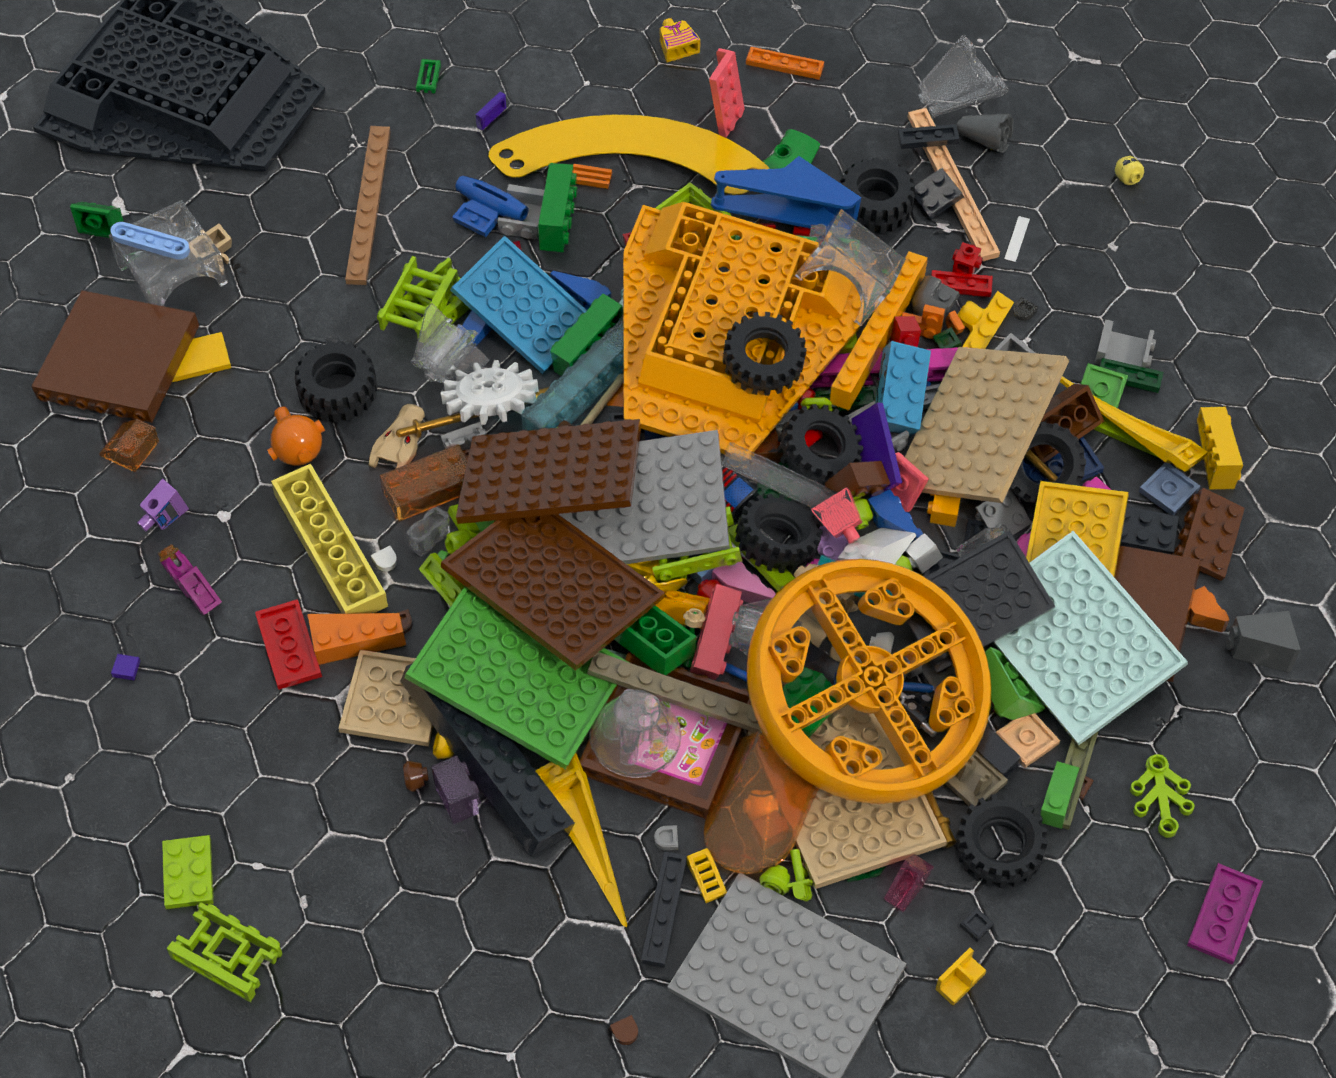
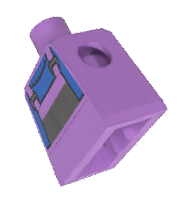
M162 479L141 502L140 507L145 515L137 524L144 531H147L154 524L163 530L189 508L177 490Z

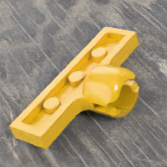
M999 291L994 294L986 309H982L972 301H967L957 314L963 325L970 330V334L962 347L986 349L1014 302Z

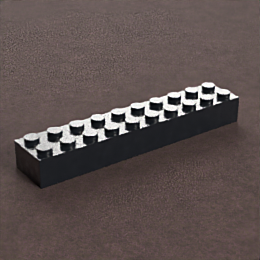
M412 664L407 665L400 680L401 684L437 732L445 738L449 748L532 857L568 838L575 822L511 738L405 679V674Z

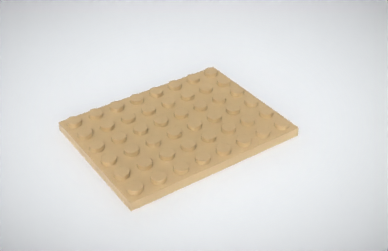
M958 347L925 414L920 430L916 433L905 455L908 461L929 478L922 493L1003 503L1069 363L1068 358L1061 355Z
M849 705L831 713L809 738L824 751L825 747L834 738L844 736L875 746L881 751L882 761L874 769L884 770L905 766L874 713L859 712ZM748 730L749 739L773 794L779 800L780 810L788 821L790 833L797 849L800 850L801 858L811 880H813L815 889L946 846V838L925 795L907 801L888 804L861 803L834 796L810 784L791 770L770 746L762 731L760 734ZM834 745L836 752L842 754L841 749ZM865 755L867 762L872 763V759ZM846 766L847 771L854 774L853 769L850 766Z

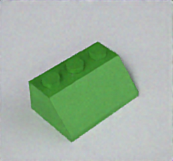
M992 647L985 651L991 676V700L994 704V711L1000 717H1006L1011 720L1043 711L1045 707L1039 697L1005 658L1004 654Z

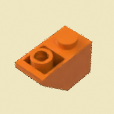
M1205 586L1195 590L1188 618L1189 623L1210 630L1224 632L1229 622L1227 612L1220 608L1215 596Z

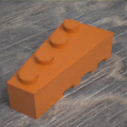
M399 613L308 614L314 651L319 665L356 657L359 655L360 650L378 652L406 645Z

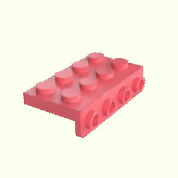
M719 48L716 52L718 66L709 78L719 135L727 138L730 131H733L737 120L742 117L745 108L735 52Z

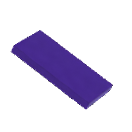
M877 402L851 418L852 425L855 424L857 427L855 434L861 435L862 438L858 442V445L863 446V451L860 453V456H862L861 462L882 461L891 483L883 489L885 492L900 485L902 479L884 405Z

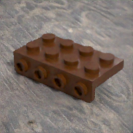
M1202 488L1197 494L1194 493L1189 500V505L1191 506L1184 517L1185 526L1178 536L1180 543L1173 555L1200 559L1199 571L1222 581L1227 573L1245 508Z

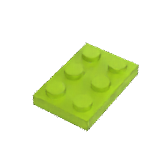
M210 835L162 841L165 908L197 906L200 902L203 904H213Z

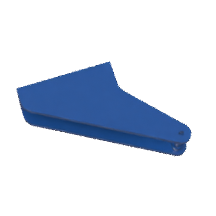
M798 156L781 169L724 170L716 172L714 180L718 188L715 197L711 200V206L715 210L844 234L856 225L862 197ZM726 186L764 194L725 196L724 190Z

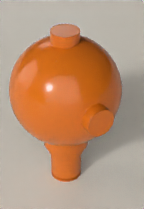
M286 407L277 408L274 416L278 422L271 433V448L267 450L273 461L280 459L282 462L293 466H300L311 462L318 455L322 446L321 433L325 431L320 420L314 422L303 415H291Z

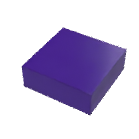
M117 654L111 672L112 677L135 680L140 658Z

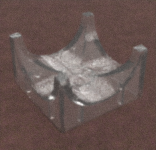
M182 200L132 224L185 239L189 243L190 253L184 259H173L117 243L112 239V235H109L118 267L121 271L127 268L130 270L149 304L164 306L167 297L175 288L196 277H212L216 279L220 286L228 283L221 252Z
M841 209L815 240L819 243L796 272L795 276L802 280L810 273L820 270H831L846 276L855 285L860 295V311L854 322L862 326L891 292L906 259Z

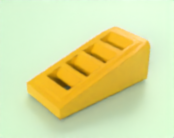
M706 848L688 855L687 866L705 903L725 896L727 891L709 849ZM707 868L710 869V871L699 874V872L702 870H705ZM711 877L714 878V880H711L703 884L704 880L709 879ZM718 886V889L707 893L706 889Z

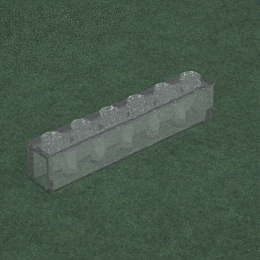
M729 442L721 458L722 466L811 508L838 493L733 442Z

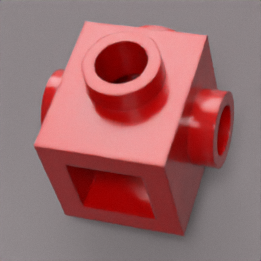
M962 242L960 249H956L953 254L952 260L954 265L952 272L974 274L976 268L980 269L983 257H980L982 248Z

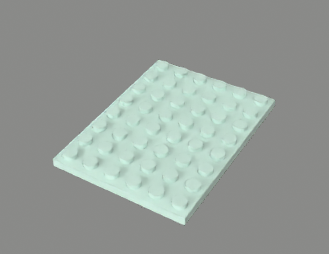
M1072 531L1030 562L1031 567L1053 601L1055 608L995 641L994 645L1004 654L1005 658L1079 746L1188 665V661L1078 535Z

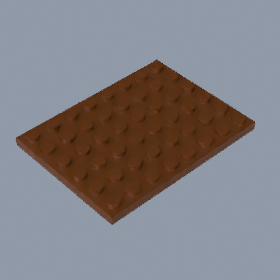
M640 419L473 436L456 513L457 524L631 507L641 432Z
M559 514L496 520L441 561V568L575 671L664 599L665 592Z

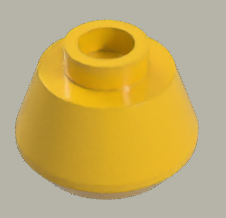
M437 733L433 746V755L437 759L451 758L454 753L447 745L445 738Z

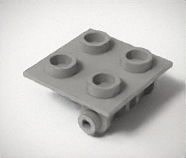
M1010 488L1003 503L985 501L976 507V520L985 522L994 539L1009 530L1014 535L1032 523Z

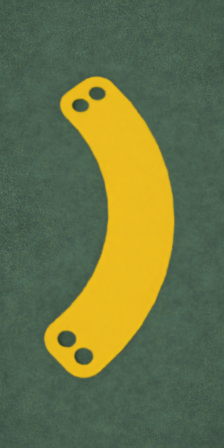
M600 115L563 120L519 133L495 144L489 151L490 161L503 174L515 178L528 175L548 166L549 163H557L588 155L611 153L635 154L667 160L699 173L716 186L717 183L714 177L718 171L769 169L764 162L750 151L714 132L688 123L641 115ZM505 149L513 151V155L510 158H501L499 153ZM514 160H521L524 162V166L520 169H513L510 167V163ZM726 186L724 192L731 195H741L749 192V190Z

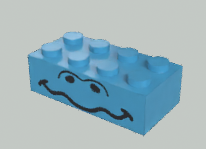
M891 341L883 348L875 403H883L890 432L901 434L907 430L909 436H913L920 430L930 350Z

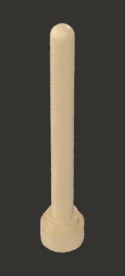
M624 374L617 376L581 425L593 423L623 384Z

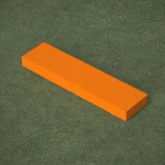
M750 47L746 58V65L820 80L824 61Z

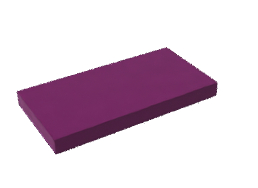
M1218 863L1187 946L1233 965L1263 881Z

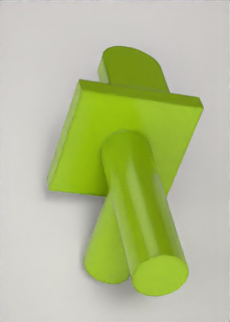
M794 849L790 853L796 882L788 883L787 888L793 889L795 898L809 901L812 898L811 886L814 883L813 880L805 879L808 876V871L802 866L800 850Z

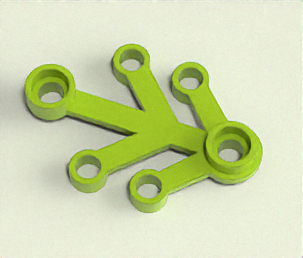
M1155 754L1147 759L1145 765L1146 772L1131 784V794L1141 796L1145 790V785L1153 777L1155 779V786L1142 801L1135 804L1133 812L1138 817L1146 816L1148 807L1158 797L1161 815L1158 830L1162 836L1170 838L1176 834L1179 825L1171 817L1168 798L1179 806V811L1183 815L1192 814L1195 806L1191 800L1179 795H1185L1189 792L1190 782L1187 779H1182L1170 770L1169 763L1163 755ZM1153 765H1159L1160 769L1155 768ZM1164 777L1176 785L1177 792L1165 784ZM1180 784L1185 785L1187 788L1182 789L1180 787ZM1134 786H1139L1141 790H1135ZM1183 805H1188L1190 810H1186ZM1137 807H1142L1145 811L1141 812ZM1164 827H1169L1171 831H1166Z

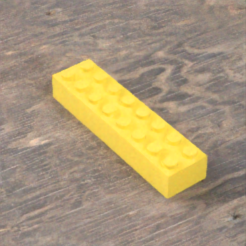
M308 464L272 480L275 497L341 614L375 613L388 607L384 589L312 465Z

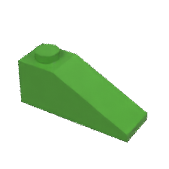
M1057 761L1041 810L1043 824L1062 829L1079 767Z

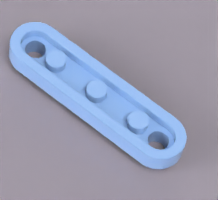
M118 222L111 227L112 239L117 243L173 259H184L190 253L189 243L179 237L126 222Z

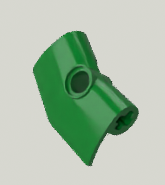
M788 129L780 144L775 147L774 153L763 162L769 169H781L800 156L811 164L820 148V143L802 132Z

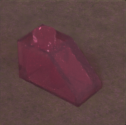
M913 854L904 861L884 899L904 912L924 886L934 866Z

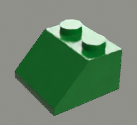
M87 202L73 203L70 206L78 233L112 238L111 227L115 223L124 221L121 209L115 206Z

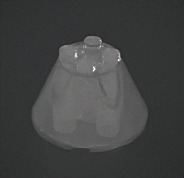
M627 689L623 694L603 706L590 729L589 740L591 749L605 768L621 776L641 778L651 776V773L660 769L664 770L672 763L680 748L681 729L674 713L655 695L644 690Z

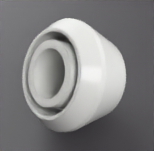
M891 632L877 633L876 637H871L869 646L880 647L891 653L894 635Z

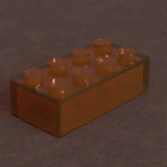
M459 444L380 475L382 490L398 521L460 497L468 460Z

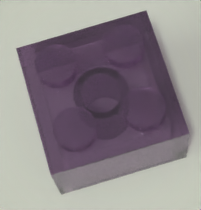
M454 756L431 766L435 789L453 825L479 814L478 804H481L477 795L479 790L474 780L470 782L468 777L470 773L466 763H461L458 756Z

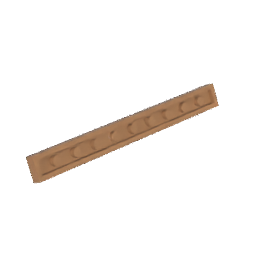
M370 126L345 278L346 284H367L391 133L390 127Z

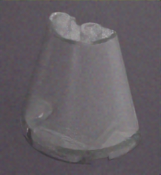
M965 34L955 42L918 85L920 91L918 97L923 104L927 103L928 109L934 118L1002 97L1009 92V88L998 75L992 77L976 57L975 46Z

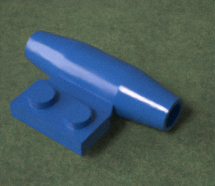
M460 176L456 182V190L470 201L463 203L453 215L454 222L484 237H487L497 224L498 215L524 221L529 213V208L511 194L489 183L466 176Z

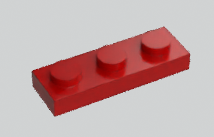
M932 270L931 276L940 279L943 284L958 291L959 294L991 297L993 276Z

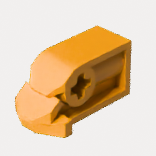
M679 591L665 592L664 599L656 604V606L678 623L686 625L683 618L686 611L696 608L701 610L705 617L710 598Z

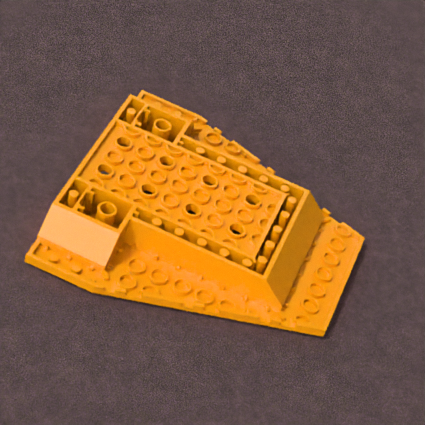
M681 202L664 207L662 210L643 205L623 253L624 420L640 419L642 429L667 437L718 430L720 452L747 461L860 329L877 275L858 270L856 264L839 248L690 203ZM738 235L741 239L733 240L731 236ZM777 247L781 251L773 252L770 248ZM726 267L729 271L721 272L719 268ZM766 279L769 283L761 284L758 280ZM708 299H713L717 303L714 305H710L706 301ZM747 312H758L759 316H765V312H770V317L776 318L778 314L782 315V321L787 322L791 320L793 322L792 328L796 329L799 327L801 330L800 338L805 337L804 348H807L803 370L798 381L793 380L790 389L783 386L782 393L777 394L775 390H771L768 396H765L764 391H758L757 395L752 394L753 389L747 387L745 391L742 390L741 383L738 381L734 384L731 381L732 374L727 375L725 372L726 365H723V351L728 330L732 331V326L735 322L741 324L743 316L746 315L748 319H751L752 317H749L746 314ZM701 332L704 334V337L697 338L693 334ZM768 338L751 340L745 347L747 356L754 362L763 365L778 363L784 357L782 346Z

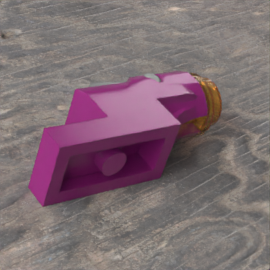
M170 544L158 553L160 563L184 595L192 600L202 615H205L222 602L199 569L191 565L178 547L175 548L173 544Z

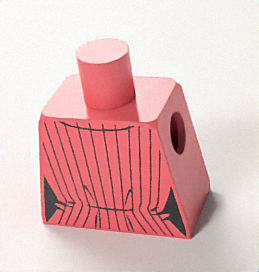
M847 487L811 509L835 538L844 534L849 544L860 538L855 527L860 525L862 520L853 496Z

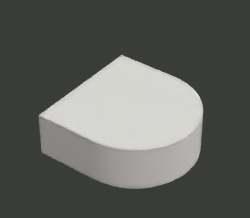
M391 546L371 555L372 561L381 571H391L397 565V557Z

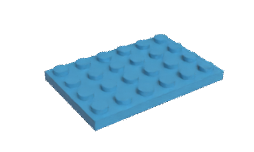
M506 236L496 243L450 290L542 374L553 364L550 352L552 345L564 336L565 331L577 322L578 317L582 313L587 311Z

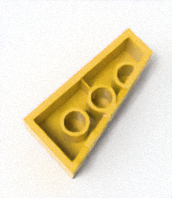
M1201 407L1197 417L1201 447L1208 452L1204 458L1209 489H1235L1237 481L1241 479L1243 462L1231 426V417L1228 415L1226 407Z

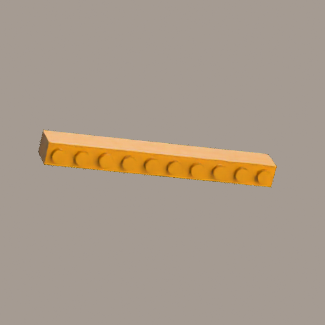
M910 251L907 253L831 386L830 401L833 405L850 410L883 348L891 337L895 316H902V313L905 312L926 273L928 257Z

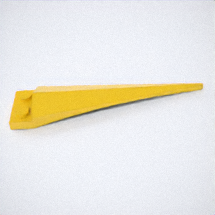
M1063 376L1061 377L1060 383L1068 388L1074 384ZM1094 396L1102 415L1164 462L1173 463L1176 468L1186 472L1203 460L1208 453L1192 440L1142 421Z
M576 753L566 770L550 762L536 770V772L575 822L569 836L600 885L623 926L627 927L628 924L586 773L583 771Z

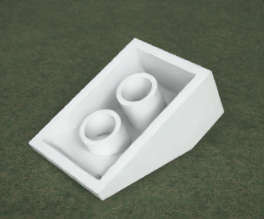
M880 528L848 544L838 559H871L895 564L914 540L916 534Z

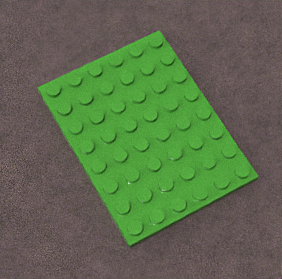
M467 587L462 589L405 674V679L565 770L617 684L587 674L593 657L575 671ZM605 648L599 651L608 656L626 661Z

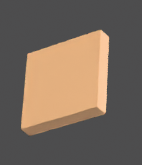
M1035 713L1012 720L996 731V734L1021 756V765L1024 768L1060 743L1057 736Z

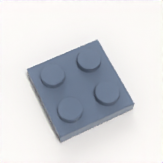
M1165 462L1140 487L1139 492L1170 515H1175L1190 500L1191 496L1199 491L1200 485L1171 464Z

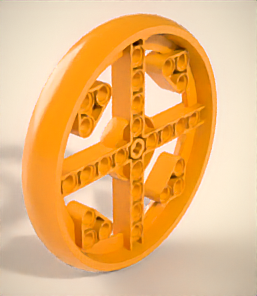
M871 559L839 560L814 567L794 578L775 594L762 612L751 638L747 658V685L751 705L759 727L770 746L791 770L810 784L829 794L851 801L871 804L898 803L920 797L941 787L952 779L971 758L983 737L991 706V676L982 642L974 626L959 605L935 583L908 568ZM886 589L891 591L893 596L889 595L886 592ZM865 592L858 601V608L863 614L895 625H902L916 611L936 632L894 654L880 647L866 646L836 595ZM819 598L824 599L826 604L821 603ZM868 599H871L875 605L870 604ZM810 608L839 655L841 662L837 670L835 685L789 709L781 681L785 683L793 682L802 673L810 643V633L806 628L798 626L792 629L799 617ZM898 609H901L904 615L900 614ZM831 617L835 618L838 624L833 623ZM793 636L799 638L801 643H797ZM843 637H846L849 640L850 644L846 643L843 640ZM940 638H942L946 644H943L940 641ZM774 646H778L782 653L777 652ZM921 647L925 648L928 654L924 653ZM949 652L956 677H947L936 687L929 717V725L934 731L944 732L947 729L948 731L942 741L930 752L899 701L904 685L903 675ZM854 656L858 657L861 660L862 664L858 663L855 660ZM903 657H906L910 664L906 663ZM786 666H790L794 673L789 672ZM885 666L889 667L892 673L887 672ZM848 686H851L855 693L850 692ZM945 686L949 687L952 693H949ZM829 696H833L836 699V703H833ZM878 696L883 697L885 703L881 702ZM810 705L814 706L818 713L813 712ZM846 705L859 712L874 713L905 766L884 770L874 769L882 761L881 751L875 746L844 736L834 738L823 751L805 735L802 729ZM957 706H960L964 713L960 712ZM791 715L797 717L799 723H795ZM890 715L897 719V723L891 720ZM939 715L945 719L946 723L940 720ZM902 735L909 739V743L903 740ZM834 745L841 749L842 754L836 752ZM865 755L872 759V763L867 762ZM915 755L921 759V763L915 760ZM846 766H850L854 774L849 773Z

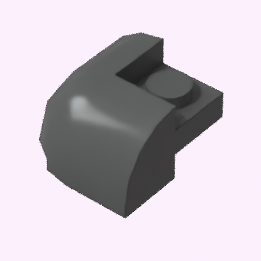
M925 276L914 294L912 310L915 315L922 316L925 304L945 309L944 325L949 311L960 294L958 291L943 284L940 279L933 276Z

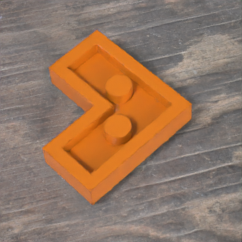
M925 304L922 316L905 312L902 313V316H915L921 329L920 336L933 339L934 335L942 331L945 309Z

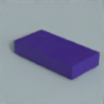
M500 91L476 113V126L478 129L484 130L507 108L506 95Z

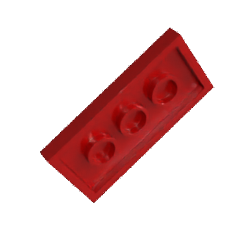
M298 599L255 612L278 690L322 677Z

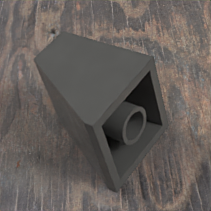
M1289 611L1237 616L1233 626L1230 627L1229 636L1226 637V647L1228 650H1231L1234 659L1284 672H1291L1301 650Z

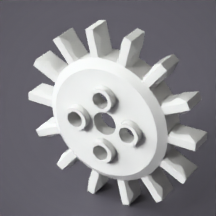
M494 360L492 368L481 369L477 362L473 363V372L470 374H466L459 369L456 370V381L445 380V391L441 392L442 404H446L449 415L460 411L462 422H466L471 416L477 415L480 418L481 425H485L488 416L498 415L502 422H506L507 412L510 410H514L521 415L525 414L524 403L535 404V392H539L537 379L533 380L532 370L528 369L519 373L518 363L516 362L507 369L500 368L499 361Z

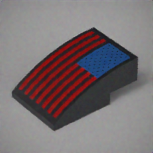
M727 463L722 467L726 507L730 506L735 523L741 517L744 506H747L748 501L751 499L755 501L759 493L757 487L730 463Z

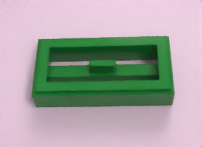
M421 60L416 92L424 90V93H428V90H430L431 93H436L441 68L440 60ZM426 64H429L426 81L424 85L422 84L425 66ZM433 65H435V70H434L432 85H429V84H430V79H431V74H432Z

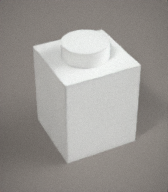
M925 533L913 541L905 550L912 568L917 567L922 574L943 558L936 544Z

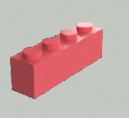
M716 584L712 589L705 614L706 619L701 628L690 668L691 673L703 674L713 680H716L720 674L723 675L727 662L723 661L725 653L729 654L732 646V641L729 638L731 633L735 632L738 623L735 620L737 612L740 613L743 605V600L740 599L741 591Z

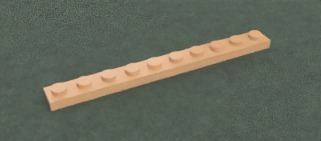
M927 108L908 112V119L913 128L935 126ZM946 145L923 147L934 171L936 172L943 168L964 196V198L952 206L971 244L982 248L980 257H983V261L999 257L1000 251Z

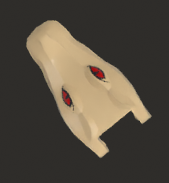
M406 404L402 407L395 421L374 443L368 466L375 468L380 458L396 463L395 474L399 476L404 475L407 466L416 456L419 438L415 434L397 437L396 431L412 426L414 419L421 423L425 417L421 407L413 404Z

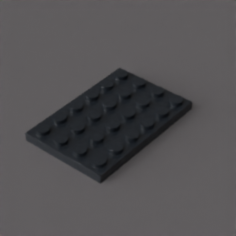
M1010 530L925 577L945 591L959 605L974 626L983 648L1055 608L1053 601ZM916 611L907 620L918 641L936 632ZM940 638V641L943 644H946L945 641L942 638ZM949 652L930 661L937 674L953 666Z

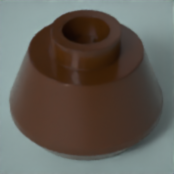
M407 761L403 764L406 789L414 792L425 786V781H429L427 767H423L422 763Z

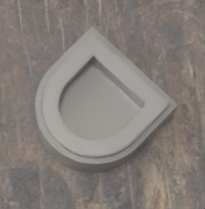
M677 825L662 826L656 830L654 842L659 849L665 851L678 850Z

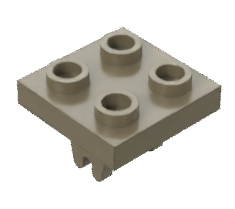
M975 750L965 766L945 784L968 806L971 804L976 806L978 799L983 797L985 801H988L991 795L996 794L1007 784L1008 779Z

